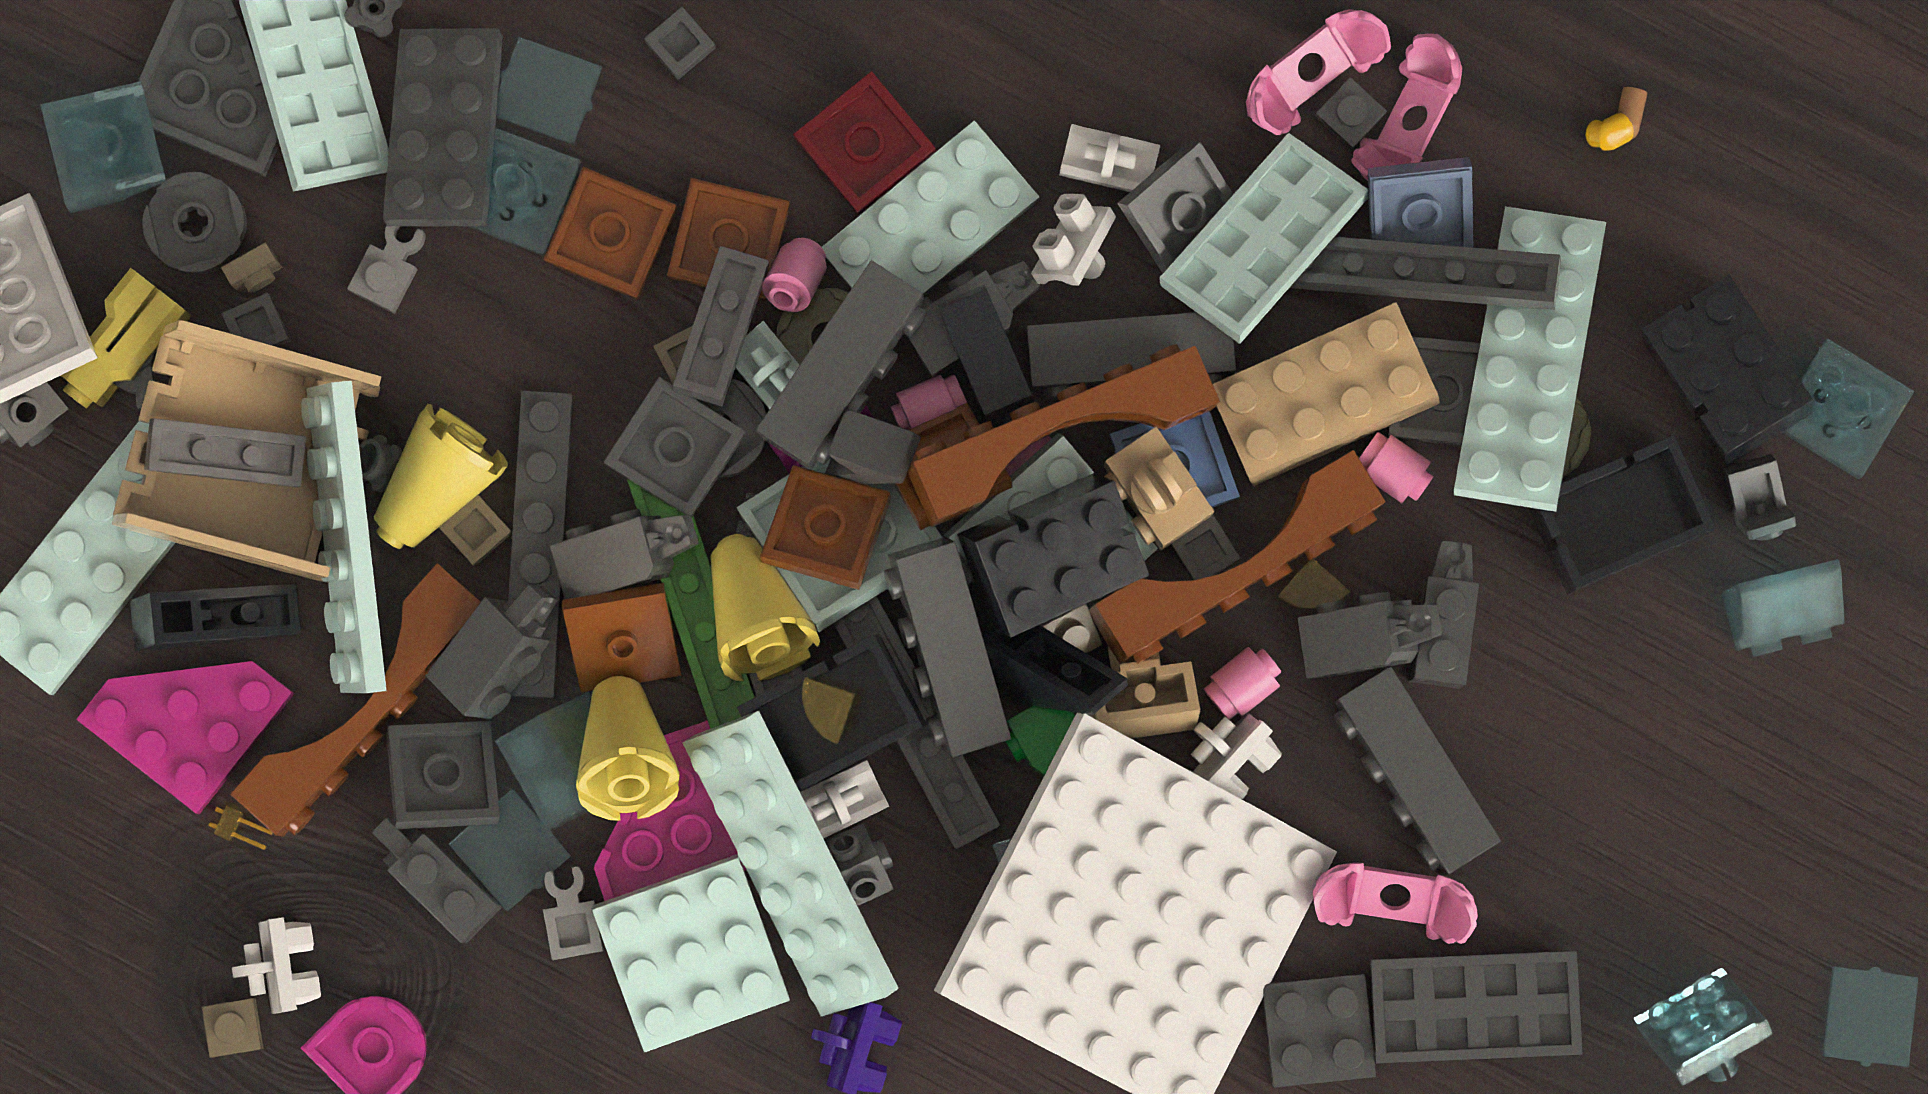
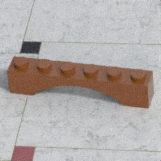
M1178 344L1168 346L1150 355L1152 363L1134 370L1131 363L1125 364L1104 374L1105 383L1087 389L1085 382L1079 383L1056 394L1059 402L1041 409L1038 402L1028 404L1011 412L1009 415L1012 421L994 428L991 421H988L963 432L962 434L965 439L963 442L947 448L944 441H939L917 451L915 454L918 460L911 464L907 472L931 527L979 508L986 500L997 477L1008 463L1029 445L1055 431L1081 423L1108 420L1142 423L1166 430L1210 412L1220 403V400L1196 346L1180 351Z
M1352 450L1312 474L1301 484L1294 506L1280 531L1262 551L1247 562L1221 574L1193 581L1162 582L1139 579L1099 601L1089 612L1093 622L1119 664L1133 657L1138 665L1164 649L1159 640L1174 631L1177 632L1180 638L1187 636L1207 623L1203 617L1204 613L1218 605L1223 613L1250 597L1246 591V588L1262 579L1266 587L1291 573L1292 569L1288 563L1305 554L1307 559L1311 561L1335 546L1331 537L1347 528L1351 536L1370 526L1378 520L1373 512L1386 501L1355 451Z
M437 563L403 601L401 630L394 657L385 674L387 691L374 692L365 706L352 718L319 741L289 752L264 756L230 795L276 836L284 837L288 831L293 835L300 832L315 814L310 808L323 792L330 797L348 778L349 773L345 770V767L357 754L365 758L379 744L384 736L379 729L392 715L397 720L400 719L418 699V696L413 691L426 678V674L481 601Z

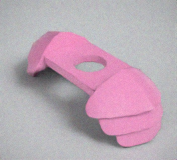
M1348 9L1331 15L1325 19V25L1270 67L1266 65L1259 71L1249 88L1246 100L1247 116L1252 118V121L1261 128L1275 135L1288 133L1291 130V126L1301 122V116L1297 107L1351 65L1359 73H1364L1368 71L1371 64L1378 63L1383 59L1384 53H1388L1391 48L1387 26L1375 15L1362 10ZM1318 53L1323 62L1320 74L1312 80L1301 79L1298 74L1300 60L1306 54Z
M1417 34L1413 38V44L1406 48V59L1399 66L1400 73L1409 79L1377 140L1363 138L1360 142V148L1353 152L1351 162L1367 181L1368 168L1421 162L1423 160L1422 155L1453 94H1456L1459 89L1463 69L1459 56L1453 45L1439 34ZM1414 106L1425 107L1427 110L1425 123L1416 130H1405L1402 125L1404 114Z
M1353 862L1336 865L1322 873L1316 880V887L1312 891L1318 920L1328 925L1339 923L1345 927L1350 926L1355 913L1426 924V935L1429 939L1436 940L1441 938L1448 944L1455 942L1459 944L1465 943L1477 925L1478 914L1473 896L1463 884L1447 876L1438 875L1433 877L1364 866V863ZM1390 884H1400L1409 890L1410 898L1401 906H1390L1385 904L1380 897L1382 889Z

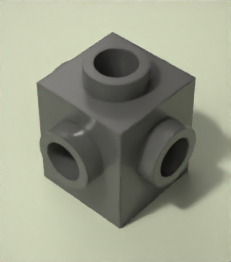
M47 382L0 403V443L2 444L9 439L11 443L22 447L25 443H28L31 447L35 446L53 432L55 427L51 422L69 408ZM24 403L23 412L16 416L17 407Z
M864 823L825 841L857 906L893 890V886L885 871L894 866L882 838L871 841Z

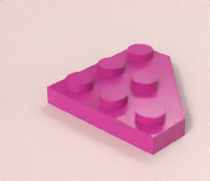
M248 661L108 679L76 720L193 812L200 814L295 693L257 663Z
M708 721L664 735L679 770V791L677 797L666 809L650 817L638 819L637 812L620 814L621 821L617 820L604 849H602L594 865L604 901L738 854L722 820L716 814L714 804L699 775L694 770L691 759L682 743L692 736L710 729Z

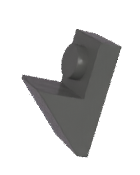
M846 411L829 448V455L832 458L825 474L861 484L903 483L921 437L912 431L854 411Z

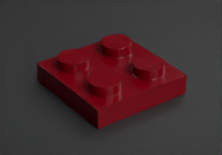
M872 71L793 134L794 139L857 215L936 152L934 145Z

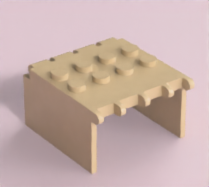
M177 320L165 325L152 371L170 376L168 385L155 381L148 382L138 421L149 424L151 418L306 436L301 487L144 470L148 433L135 430L125 470L143 475L142 483L138 484L122 480L111 525L323 582L321 578L329 576L331 567L315 563L323 533L316 529L313 519V502L319 500L317 480L310 478L307 467V452L309 449H313L311 428L306 429L302 420V399L307 398L306 388L331 382L352 381L354 406L356 409L360 393L369 397H378L381 388L379 386L381 376L183 320ZM357 427L358 440H367L369 431Z

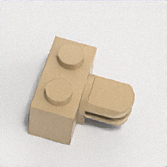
M1157 426L1117 452L1104 463V468L1108 472L1104 477L1115 481L1121 500L1126 499L1137 516L1130 521L1147 546L1155 541L1159 549L1163 550L1212 517L1214 513L1213 508L1197 487L1196 482L1175 451L1169 446Z
M1108 646L1111 669L1126 677L1128 686L1094 715H1090V717L1130 739L1193 730L1197 726L1200 705L1191 661L1161 666L1158 652L1138 665L1133 657L1119 664Z

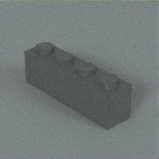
M871 260L756 429L759 436L807 469L812 470L817 461L823 465L826 464L831 458L829 448L843 414L846 411L862 412L869 400V396L864 392L873 378L876 376L882 380L887 375L898 357V354L893 351L903 334L911 337L924 320L927 311L921 308L925 303L923 293Z
M1197 312L1027 326L1026 335L1031 393L1042 392L1043 400H1058L1056 394L1079 383L1085 382L1087 388L1105 383L1104 374L1128 363L1132 364L1134 370L1152 363L1150 355L1174 344H1178L1180 351L1196 346L1212 384L1225 379V377L1234 375L1236 371L1233 339Z
M943 537L888 554L891 568L884 570L885 580L892 599L900 598L905 618L898 619L899 629L906 648L914 647L919 662V667L913 668L912 673L920 697H929L933 716L927 717L926 722L934 746L942 745L945 752L951 757H955L1010 740V733L955 541L948 537Z
M1391 666L1335 701L1340 710L1333 714L1337 724L1348 740L1357 737L1367 753L1361 757L1363 765L1376 784L1384 780L1395 798L1388 801L1404 828L1410 824L1413 825L1422 840L1416 845V848L1431 871L1439 867L1443 875L1450 874L1501 842V839Z

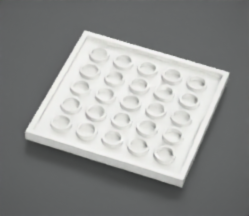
M1077 713L934 991L1132 1094H1214L1264 996L1263 989L1265 985L1271 983L1313 900L1312 891L1316 887V880L1329 869L1337 851L1087 714Z

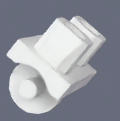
M1071 124L1059 175L1131 192L1154 172L1160 145Z
M1083 194L1060 195L1053 208L1060 222L1056 229H1046L1044 232L1039 233L1032 246L1039 260L1031 274L1037 284H1046L1048 281L1058 280L1070 285L1079 286L1083 278H1097L1104 270L1105 260L1098 252V249L1116 216L1110 207L1091 206Z
M1246 713L1235 725L1224 717L1213 730L1202 722H1199L1193 729L1203 741L1191 753V756L1200 763L1192 773L1240 799L1247 795L1249 788L1235 775L1239 768L1248 760L1257 770L1264 773L1282 755L1269 737L1273 731L1263 721H1258L1249 713Z
M867 760L800 792L823 838L889 807Z
M284 917L259 922L264 962H261L259 943L244 945L246 965L232 967L233 978L248 976L251 996L266 994L263 976L266 973L271 1014L297 1010L296 1005L321 997L317 971L292 974L289 954L313 950L314 942L311 924L301 922L284 923Z

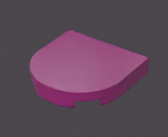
M367 996L342 1006L301 1049L345 1094H402L417 1078L423 1067L427 1043L421 1022L406 1005L389 997Z

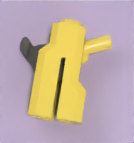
M130 268L104 300L106 317L90 336L98 358L60 375L68 381L63 391L86 409L92 402L103 408L116 390L121 388L129 393L136 394V406L141 410L148 382L155 381V373L152 371V367L165 325L177 320L188 321L192 316L139 273Z

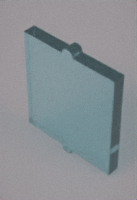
M519 37L507 70L500 72L502 83L498 91L496 118L574 145L586 111L590 112L593 109V104L590 100L601 74L602 66Z
M513 788L498 800L500 812L498 824L468 826L449 843L450 847L507 912L534 888L542 889L545 886L544 878L546 872L555 871L571 857L569 852Z
M1832 967L1823 1056L1856 1060L1863 1067H1869L1871 1063L1909 1067L1918 977L1881 973V969L1878 967H1872L1869 971Z

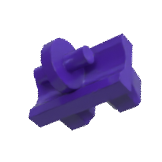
M869 1002L849 1008L847 1017L833 1013L828 1032L813 1028L810 1038L824 1043L819 1062L832 1066L826 1085L848 1094H856L857 1090L880 1093L887 1075V1066L868 1061L869 1050L872 1041L893 1046L898 1039L902 1021L882 1011V1005Z

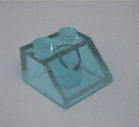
M141 81L40 105L64 203L70 213L120 202L166 181Z
M1839 559L1739 583L1721 592L1736 651L1751 648L1753 657L1783 650L1781 640L1796 636L1801 637L1802 645L1832 638L1830 628L1845 623L1842 573Z
M589 692L536 716L495 740L545 829L550 832L588 811L579 801L576 778L592 697Z

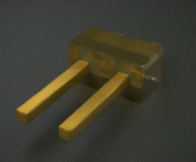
M226 806L225 810L216 807L215 811L222 814L218 825L212 822L208 825L216 829L215 835L229 841L236 837L261 849H266L267 846L237 834L235 831L239 822H242L270 835L273 832L241 818L243 812L229 806Z

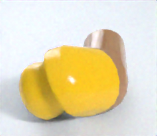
M1623 87L1617 113L1603 121L1593 120L1587 126L1586 140L1588 144L1592 147H1600L1604 151H1609L1633 140L1640 129L1647 92L1638 88Z

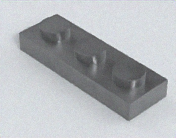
M720 246L673 383V392L723 406L762 290L763 281L769 269V260Z
M151 418L149 421L144 470L301 487L306 436Z

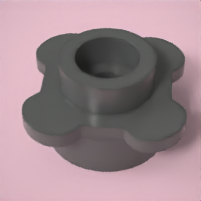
M354 0L352 7L345 11V20L351 27H358L365 32L374 33L377 37H386L393 30L391 20L394 12L400 9L402 0ZM370 5H376L378 11L376 13L370 12Z
M377 435L373 439L363 441L359 445L363 482L369 481L374 491L382 492L388 486L402 454V449L397 445L390 446L387 444L386 437Z

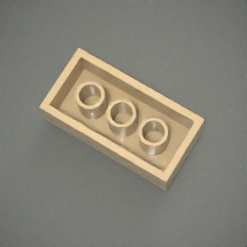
M1397 302L1213 384L1220 403L1217 405L1218 410L1253 486L1440 404L1438 393Z

